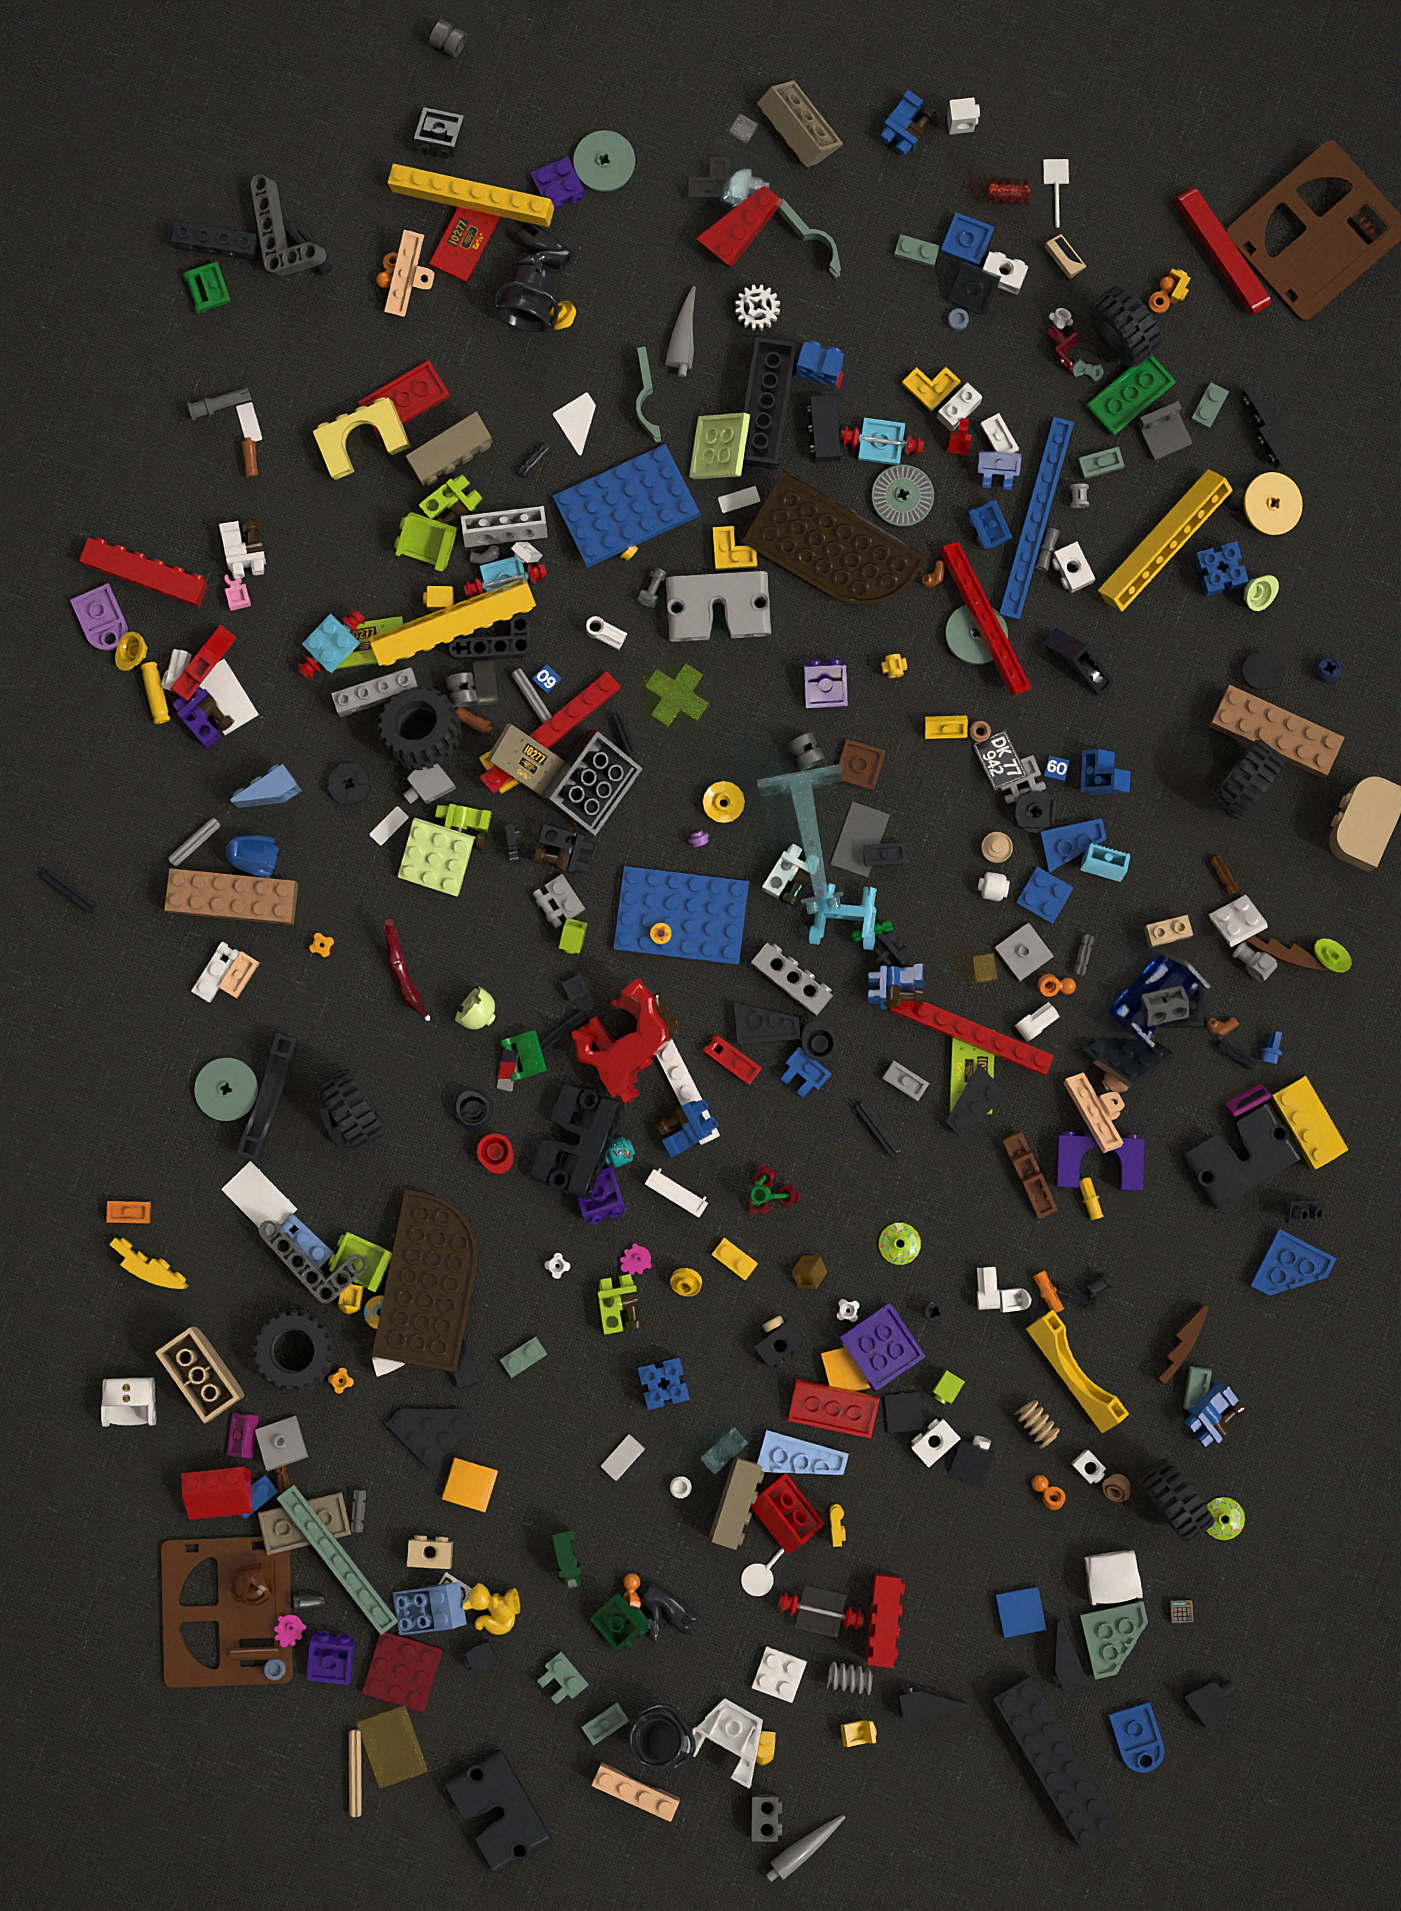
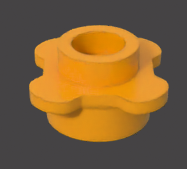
M316 933L314 935L315 940L310 945V951L327 957L330 954L329 950L331 945L334 944V940L331 937L326 938L322 936L321 933Z
M340 1368L336 1374L328 1377V1381L335 1387L336 1393H342L346 1387H351L354 1383L353 1379L347 1375L345 1368Z

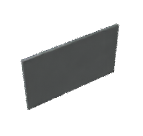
M852 802L830 865L868 878L871 867H864L863 845L880 844L890 815Z

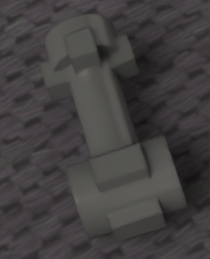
M659 568L651 571L650 577L653 579L647 591L642 590L638 597L641 605L648 608L650 606L655 607L658 601V596L655 595L660 581L665 582L667 578L665 571Z

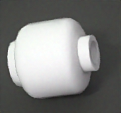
M987 872L984 878L979 879L978 890L982 891L981 895L984 899L1001 901L1003 897H1007L1010 881H1007L1006 876L1003 874Z

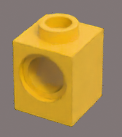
M427 586V592L423 593V604L427 605L428 611H439L454 605L453 587Z

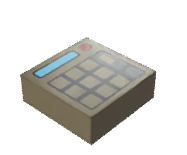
M1170 1600L1171 1623L1193 1622L1192 1600Z

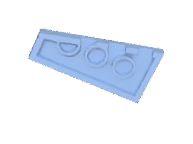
M766 1430L757 1464L762 1466V1471L843 1475L849 1454Z

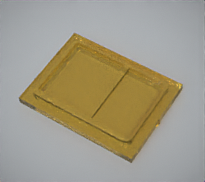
M405 1705L357 1722L379 1788L391 1784L394 1785L397 1782L428 1772Z

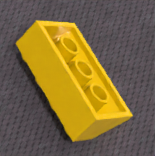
M1306 1076L1272 1094L1271 1102L1311 1170L1318 1169L1348 1150Z

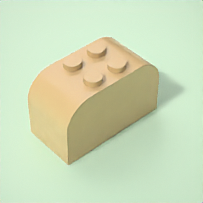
M1381 777L1366 778L1354 786L1346 796H1343L1339 804L1341 811L1338 815L1334 816L1330 825L1333 829L1329 837V845L1333 854L1340 860L1367 872L1377 868L1401 814V786Z
M190 1327L155 1352L204 1423L211 1421L244 1397L242 1389L231 1372L197 1327Z

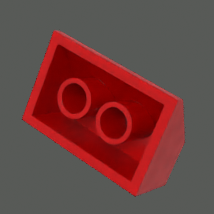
M245 1467L181 1474L182 1496L189 1520L253 1513L251 1470Z
M787 1473L757 1495L755 1504H750L751 1508L787 1555L803 1545L825 1525Z

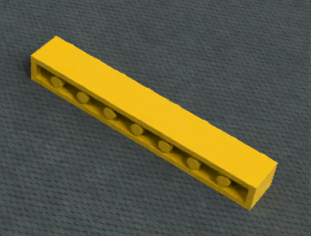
M393 164L388 180V185L394 193L545 227L550 226L554 212L553 203L549 198Z
M1209 469L1202 475L1100 587L1098 592L1107 604L1123 612L1233 491L1225 477Z
M522 578L371 636L369 640L379 666L383 664L388 666L395 663L396 659L401 657L409 658L415 655V652L422 649L424 651L430 650L435 647V644L440 642L448 643L454 640V637L461 634L463 636L469 635L474 632V629L479 627L487 628L493 625V622L500 619L502 621L508 620L513 617V614L518 612H529L536 604L526 578Z

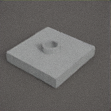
M1029 923L995 947V950L1019 982L1054 957Z
M296 1416L255 1430L267 1471L308 1457Z

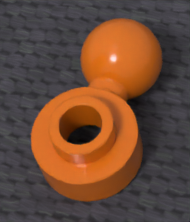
M389 253L383 259L385 271L380 272L376 278V282L381 288H388L391 285L396 263L391 264L390 262L397 260L398 253Z
M1172 277L1162 278L1159 284L1161 291L1152 294L1150 297L1149 308L1152 312L1162 314L1169 308L1170 299L1168 293L1173 292L1176 288V282ZM1162 299L1163 304L1157 305L1156 300Z
M1046 974L1039 979L1038 989L1047 997L1054 996L1059 990L1063 994L1069 995L1075 991L1076 984L1071 978H1064L1059 982L1054 975Z
M1035 1476L1032 1479V1488L1037 1492L1044 1493V1505L1052 1510L1060 1509L1066 1499L1063 1490L1058 1487H1049L1048 1479L1045 1476Z
M630 1573L623 1580L624 1587L627 1589L623 1599L631 1609H634L636 1606L640 1608V1598L635 1592L640 1586V1578L636 1574Z

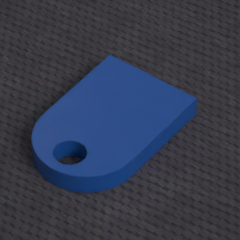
M1148 1701L1108 1714L1121 1757L1130 1769L1141 1773L1150 1772L1157 1768L1164 1757V1745L1150 1702ZM1149 1755L1151 1757L1150 1765L1142 1766L1140 1764L1141 1756Z

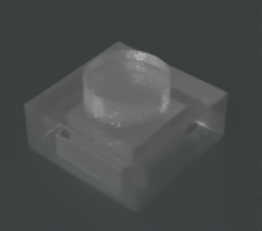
M739 114L729 133L748 143L758 124Z

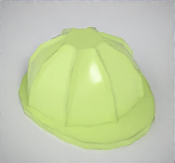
M1272 575L1249 580V583L1244 587L1243 596L1248 607L1254 611L1265 609L1278 593V581Z

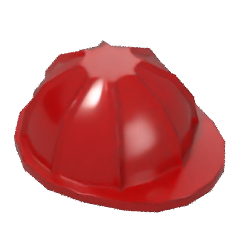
M495 1133L481 1139L478 1144L477 1155L482 1165L496 1174L508 1171L513 1164V1149L510 1141L505 1136Z

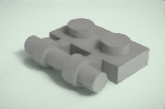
M1033 755L1021 760L1028 777L1001 787V791L1010 788L1011 794L1004 796L1007 804L1014 801L1016 803L1019 795L1027 791L1046 789L1044 781L1036 783L1034 780L1041 773ZM1027 781L1029 787L1018 791L1016 785Z
M563 874L545 885L549 891L546 895H543L540 889L533 892L538 907H542L547 915L546 919L555 928L562 925L558 918L564 914L566 919H572L585 910ZM551 899H554L559 907L556 911L548 903Z

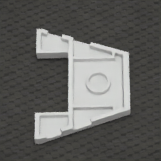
M727 1699L722 1700L705 1717V1720L697 1728L693 1729V1736L696 1740V1750L693 1756L697 1755L705 1738H709L741 1757L731 1778L750 1788L763 1720ZM688 1738V1749H687V1753H689V1751H690V1740H689V1738Z

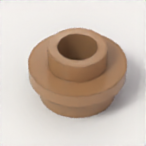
M977 721L970 728V736L977 742L986 741L991 734L990 726L984 721ZM981 728L984 730V734L978 735L976 730Z

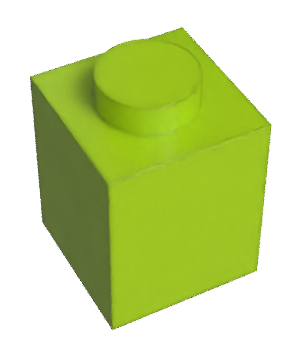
M567 918L559 948L571 954L580 953L588 923Z
M945 1370L932 1390L936 1394L934 1398L943 1404L947 1401L952 1404L965 1381Z

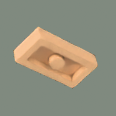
M240 952L218 987L238 998L258 967L259 962Z

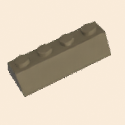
M794 80L772 86L757 103L762 109L763 114L774 124V128L780 132L787 145L794 150L799 160L806 167L818 164L843 145L842 141Z
M476 411L406 455V458L422 486L426 484L431 485L443 473L449 474L455 470V466L459 463L470 461L478 451L484 452L489 449L493 441Z
M734 1455L709 1534L711 1542L735 1550L738 1545H742L745 1536L742 1530L744 1524L748 1525L751 1517V1512H748L750 1504H755L758 1494L755 1491L757 1483L761 1484L764 1476L761 1465Z

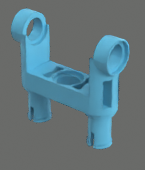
M823 883L821 900L818 901L816 906L814 925L810 929V944H820V940L824 935L826 918L864 921L862 938H864L863 948L873 950L876 917L874 902L877 889L870 887V890H868V887H864L862 905L860 906L833 903L835 885L829 883V886H827V883Z

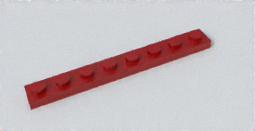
M956 542L943 546L939 551L1011 696L1028 691L1032 687L960 543Z
M605 672L529 737L549 749L619 691L621 686L608 672ZM496 765L480 776V780L493 795L513 779L512 776Z
M904 1001L897 1008H890L889 1012L1045 1077L1054 1055L924 1001L923 1005H916L914 1001Z

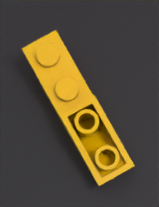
M114 1238L109 1244L125 1257L120 1265L137 1277L168 1288L186 1289L189 1286L185 1283L187 1279L179 1272L174 1274L168 1269L170 1265L162 1258L159 1260L152 1259L148 1263V1257L140 1251L138 1253L131 1249L133 1245L125 1238L121 1240Z

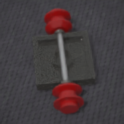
M804 1585L801 1602L798 1603L796 1594L790 1598L787 1592H785V1596L780 1595L778 1603L781 1613L784 1610H789L792 1616L796 1609L799 1611L795 1628L836 1638L841 1621L844 1620L843 1624L846 1629L849 1625H852L855 1631H857L858 1627L862 1628L864 1620L861 1610L854 1613L850 1607L846 1613L843 1612L846 1594Z

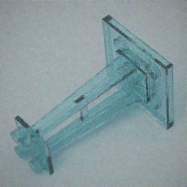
M841 764L757 780L759 797L791 793L815 897L801 899V906H806L808 915L819 913V903L827 902L828 911L840 909V899H843L844 896L843 891L828 894L812 791V789L821 788L822 785L842 782Z

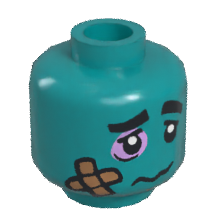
M624 1137L614 1139L605 1160L606 1163H611L615 1168L630 1163L635 1154L630 1140H625Z

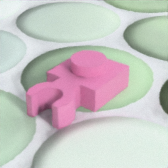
M225 575L226 584L230 587L225 589L230 610L251 606L246 585H240L242 579L237 578L235 581H230L228 575Z

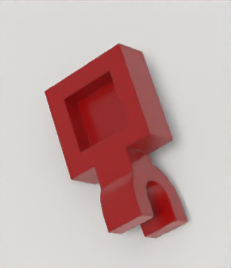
M961 418L958 432H951L947 452L968 456L972 435L966 434L969 419Z

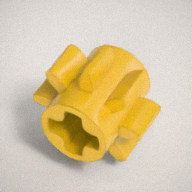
M900 654L886 656L885 662L881 664L883 674L888 673L889 678L903 676V670L908 668L906 658L901 659Z

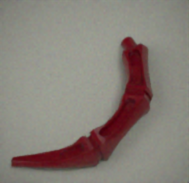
M388 919L382 928L388 950L387 959L390 961L389 966L400 984L402 999L405 1000V1004L429 1021L430 1015L423 1008L419 993L416 992V987L408 977L406 962L403 960L404 955L399 948L398 932L394 927V922Z

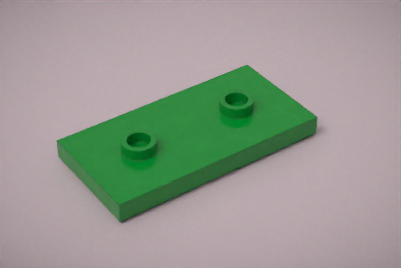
M1152 355L1140 366L1127 369L1092 399L1086 407L1114 437L1169 390L1176 381Z

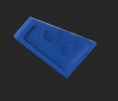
M1099 818L1041 831L1040 835L1048 873L1085 852L1091 843L1095 845L1106 840L1103 819Z

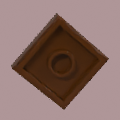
M846 739L834 780L874 791L886 750Z

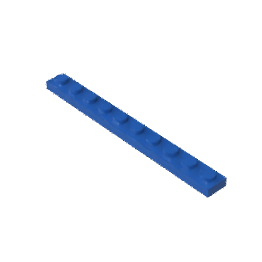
M1057 417L1053 418L1000 609V616L1020 620L1074 422Z

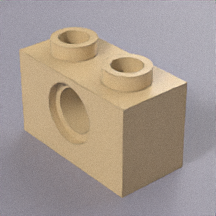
M1188 915L1144 927L1149 948L1193 936Z
M414 1535V1539H410L408 1544L407 1567L450 1569L452 1567L453 1541H448V1537H436L435 1540H427V1536ZM427 1546L435 1548L436 1555L434 1557L426 1556L425 1548Z

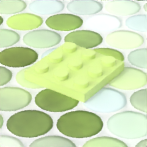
M735 413L698 416L689 477L704 479L741 476L750 419L749 414Z
M414 818L398 877L458 896L475 837Z

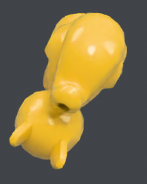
M478 1583L470 1590L462 1608L464 1610L471 1608L483 1610L487 1608L491 1616L483 1615L478 1617L475 1621L476 1629L482 1630L485 1627L492 1634L502 1635L509 1632L514 1626L515 1614L520 1613V1601L515 1588L509 1589L505 1596H500L498 1593L491 1596L488 1589L483 1584Z

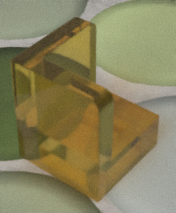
M994 954L974 956L975 983L997 980Z

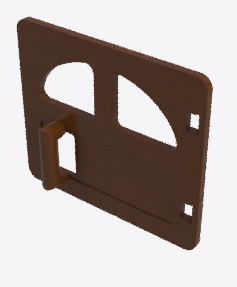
M1329 140L1228 227L1227 234L1237 249L1301 320L1307 321L1401 241V214L1335 141ZM1336 178L1352 185L1351 192L1322 217L1316 216L1296 192L1299 186L1317 179ZM1285 204L1306 227V231L1276 257H1270L1265 247L1266 226L1277 205ZM1363 205H1368L1387 226V230L1384 233L1380 234L1361 213L1360 208ZM1347 219H1350L1371 244L1367 245L1347 223ZM1247 242L1256 250L1252 255L1243 247ZM1290 289L1298 297L1294 303L1285 294Z
M263 1536L167 1540L162 1544L164 1682L168 1687L284 1684L291 1681L293 1678V1646L289 1643L287 1647H282L280 1640L275 1639L278 1632L274 1630L279 1624L278 1617L292 1615L290 1550L267 1555L266 1547L265 1549L253 1550L252 1542H264ZM199 1544V1552H187L186 1545ZM214 1557L218 1562V1604L205 1606L181 1605L179 1602L181 1590L190 1572L201 1561ZM266 1563L271 1576L273 1596L258 1606H249L243 1602H237L232 1597L230 1591L229 1576L231 1572L246 1565ZM217 1621L219 1623L220 1666L217 1669L206 1667L191 1654L180 1631V1625L183 1622ZM273 1638L274 1645L269 1647L240 1648L239 1641L240 1639ZM279 1658L286 1665V1673L279 1680H270L265 1676L264 1666L242 1667L240 1661L273 1660Z

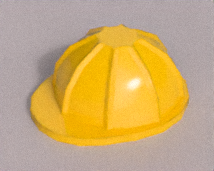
M128 632L119 640L115 654V662L119 669L129 671L146 657L148 647L140 634Z

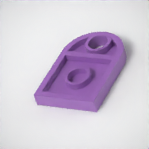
M107 583L71 599L70 601L88 641L95 648L102 651L117 649L119 640L128 633V626L110 584ZM108 634L116 636L113 644H106L105 638Z

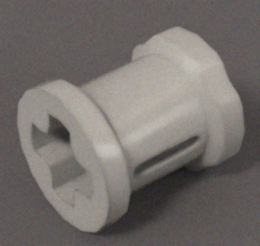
M1088 484L1070 485V490H1072L1070 507H1089V502H1087Z

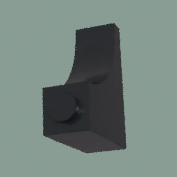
M1055 628L1042 643L1051 656L1075 672L1099 697H1102L1115 683L1089 647L1083 642Z

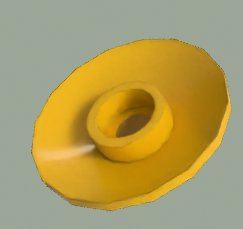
M722 781L714 783L704 794V810L716 822H731L738 818L744 809L745 800L743 793L738 786L731 782ZM726 800L728 802L727 806L722 807L720 801Z

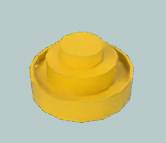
M569 301L558 303L559 315L553 329L567 328L573 323L576 309ZM554 306L549 312L550 319H552L554 314Z
M680 1268L672 1274L670 1284L676 1293L683 1296H694L701 1289L702 1279L696 1271L689 1268Z

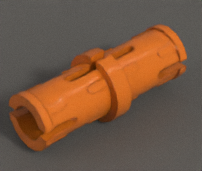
M1046 1271L1033 1276L1042 1293L1040 1295L1047 1302L1050 1311L1054 1310L1057 1313L1063 1310L1064 1307L1056 1293L1057 1289L1051 1284Z

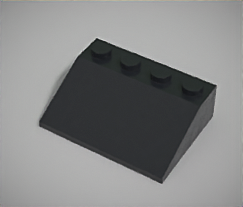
M587 730L540 797L558 812L596 836L643 768L598 731Z

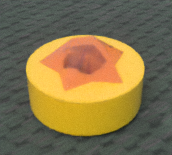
M657 923L652 927L650 935L656 944L662 945L671 939L672 933L667 924Z

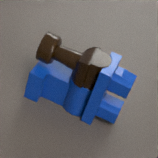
M910 90L905 93L902 101L885 121L880 135V140L886 144H889L893 138L898 140L899 143L895 150L902 156L910 150L914 151L922 139L923 130L928 122L933 123L938 117L934 109L925 106L921 111L922 117L917 123L912 121L922 108L923 100Z
M914 964V967L906 968L880 966V971L869 972V986H880V989L868 990L869 1003L880 1004L881 1009H887V1007L897 1008L904 1001H914L916 1005H923V964Z
M704 1099L686 1103L676 1109L671 1118H661L656 1122L659 1132L664 1136L671 1133L672 1127L678 1124L682 1129L662 1140L671 1157L684 1152L712 1135V1131L718 1127L715 1118L710 1117L705 1120L702 1112L708 1110V1105Z
M1218 1381L1197 1402L1195 1407L1192 1406L1188 1410L1191 1416L1185 1421V1425L1194 1433L1200 1427L1202 1428L1196 1439L1201 1445L1206 1447L1213 1441L1220 1443L1223 1440L1222 1437L1229 1432L1228 1424L1235 1416L1241 1417L1246 1411L1238 1402L1239 1400L1232 1390ZM1227 1407L1230 1408V1409H1229L1227 1412H1225L1223 1415L1220 1414V1413H1222Z

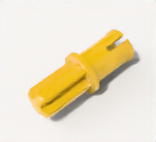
M1091 1178L1079 1180L1084 1197L1083 1203H1086L1090 1219L1095 1220L1104 1217L1097 1199L1099 1196H1096Z

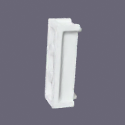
M659 1169L658 1172L656 1170L652 1171L645 1183L647 1186L695 1216H701L708 1204L705 1201L707 1197H704L702 1200L660 1174L662 1169Z

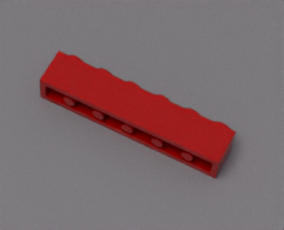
M98 537L95 540L88 538L79 560L84 566L192 606L200 607L208 586L206 581L203 580V576L196 573L188 575L184 573V569L177 566L169 568L165 566L163 561L158 559L150 561L145 559L146 556L134 551V554L126 552V548L117 544L112 547L107 545V541Z

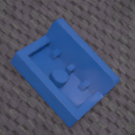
M996 500L978 509L968 511L970 514V524L973 528H976L978 533L977 540L985 549H993L1012 539V535Z

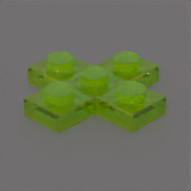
M685 664L676 679L673 680L657 669L645 686V688L662 698L651 716L668 728L679 711H682L698 722L709 706L708 702L693 693L703 674Z

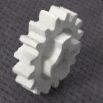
M752 285L751 291L745 288V295L739 293L738 298L741 301H736L735 306L739 307L735 310V313L740 315L738 321H745V328L752 325L753 331L756 329V326H759L762 331L765 324L770 328V321L776 322L777 317L775 315L780 313V309L776 308L780 306V301H774L777 298V294L770 295L771 288L765 291L763 290V285H760L759 289ZM767 301L771 304V310L766 306ZM744 305L749 309L748 315L744 311ZM759 305H761V309L758 308L757 310H754V306L758 307Z

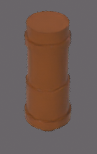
M250 437L244 438L245 441L241 442L244 472L246 478H253L258 476L256 441H252Z
M461 707L456 710L461 722L482 735L492 731L490 721L476 716Z

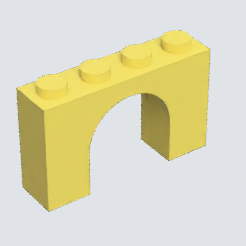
M385 397L375 400L374 404L369 407L361 406L357 408L353 414L340 415L336 418L337 421L330 424L329 422L322 423L317 426L318 429L313 431L330 475L335 480L355 472L348 457L345 444L350 431L359 425L371 424L376 426L391 455L411 447L393 401Z

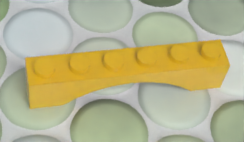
M1054 1310L1046 1313L1026 1328L1101 1433L1116 1426L1129 1415L1116 1396L1094 1384L1079 1368L1069 1349L1066 1327Z

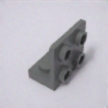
M1179 401L1141 417L1138 422V426L1154 460L1163 458L1192 444V440L1179 414L1182 409Z

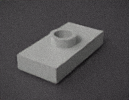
M895 1061L892 1062L882 1078L917 1102L929 1085L928 1082Z

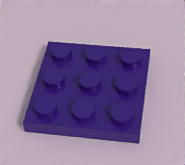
M890 1303L838 1338L873 1392L879 1390L926 1357Z

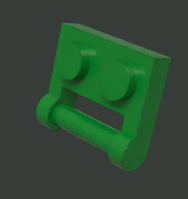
M218 262L187 271L183 274L184 280L188 282L195 303L194 309L196 314L204 313L209 309L231 302ZM197 277H201L208 301H202L195 280Z
M535 1030L500 1041L501 1047L513 1051L512 1045L516 1044L522 1064V1072H519L516 1064L515 1074L510 1075L511 1082L547 1071Z

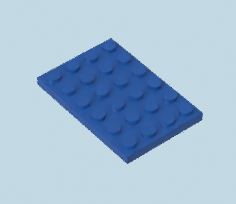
M666 444L553 495L554 501L587 568L701 516Z
M624 866L614 950L739 965L749 881ZM657 923H665L671 929V939L666 944H656L651 938V929ZM660 931L658 933L659 936H663L664 932Z

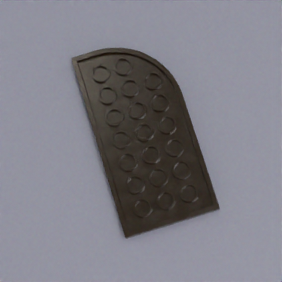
M785 470L780 475L742 541L829 595L844 602L859 605L881 603L903 592L913 582L928 556Z
M405 1190L372 1358L456 1373L477 1267V1244L471 1226L462 1213L449 1202L437 1196Z

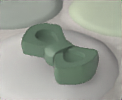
M1077 360L1073 364V374L1076 377L1085 374L1090 375L1094 381H1098L1103 376L1104 371L1101 364H1085L1082 360Z

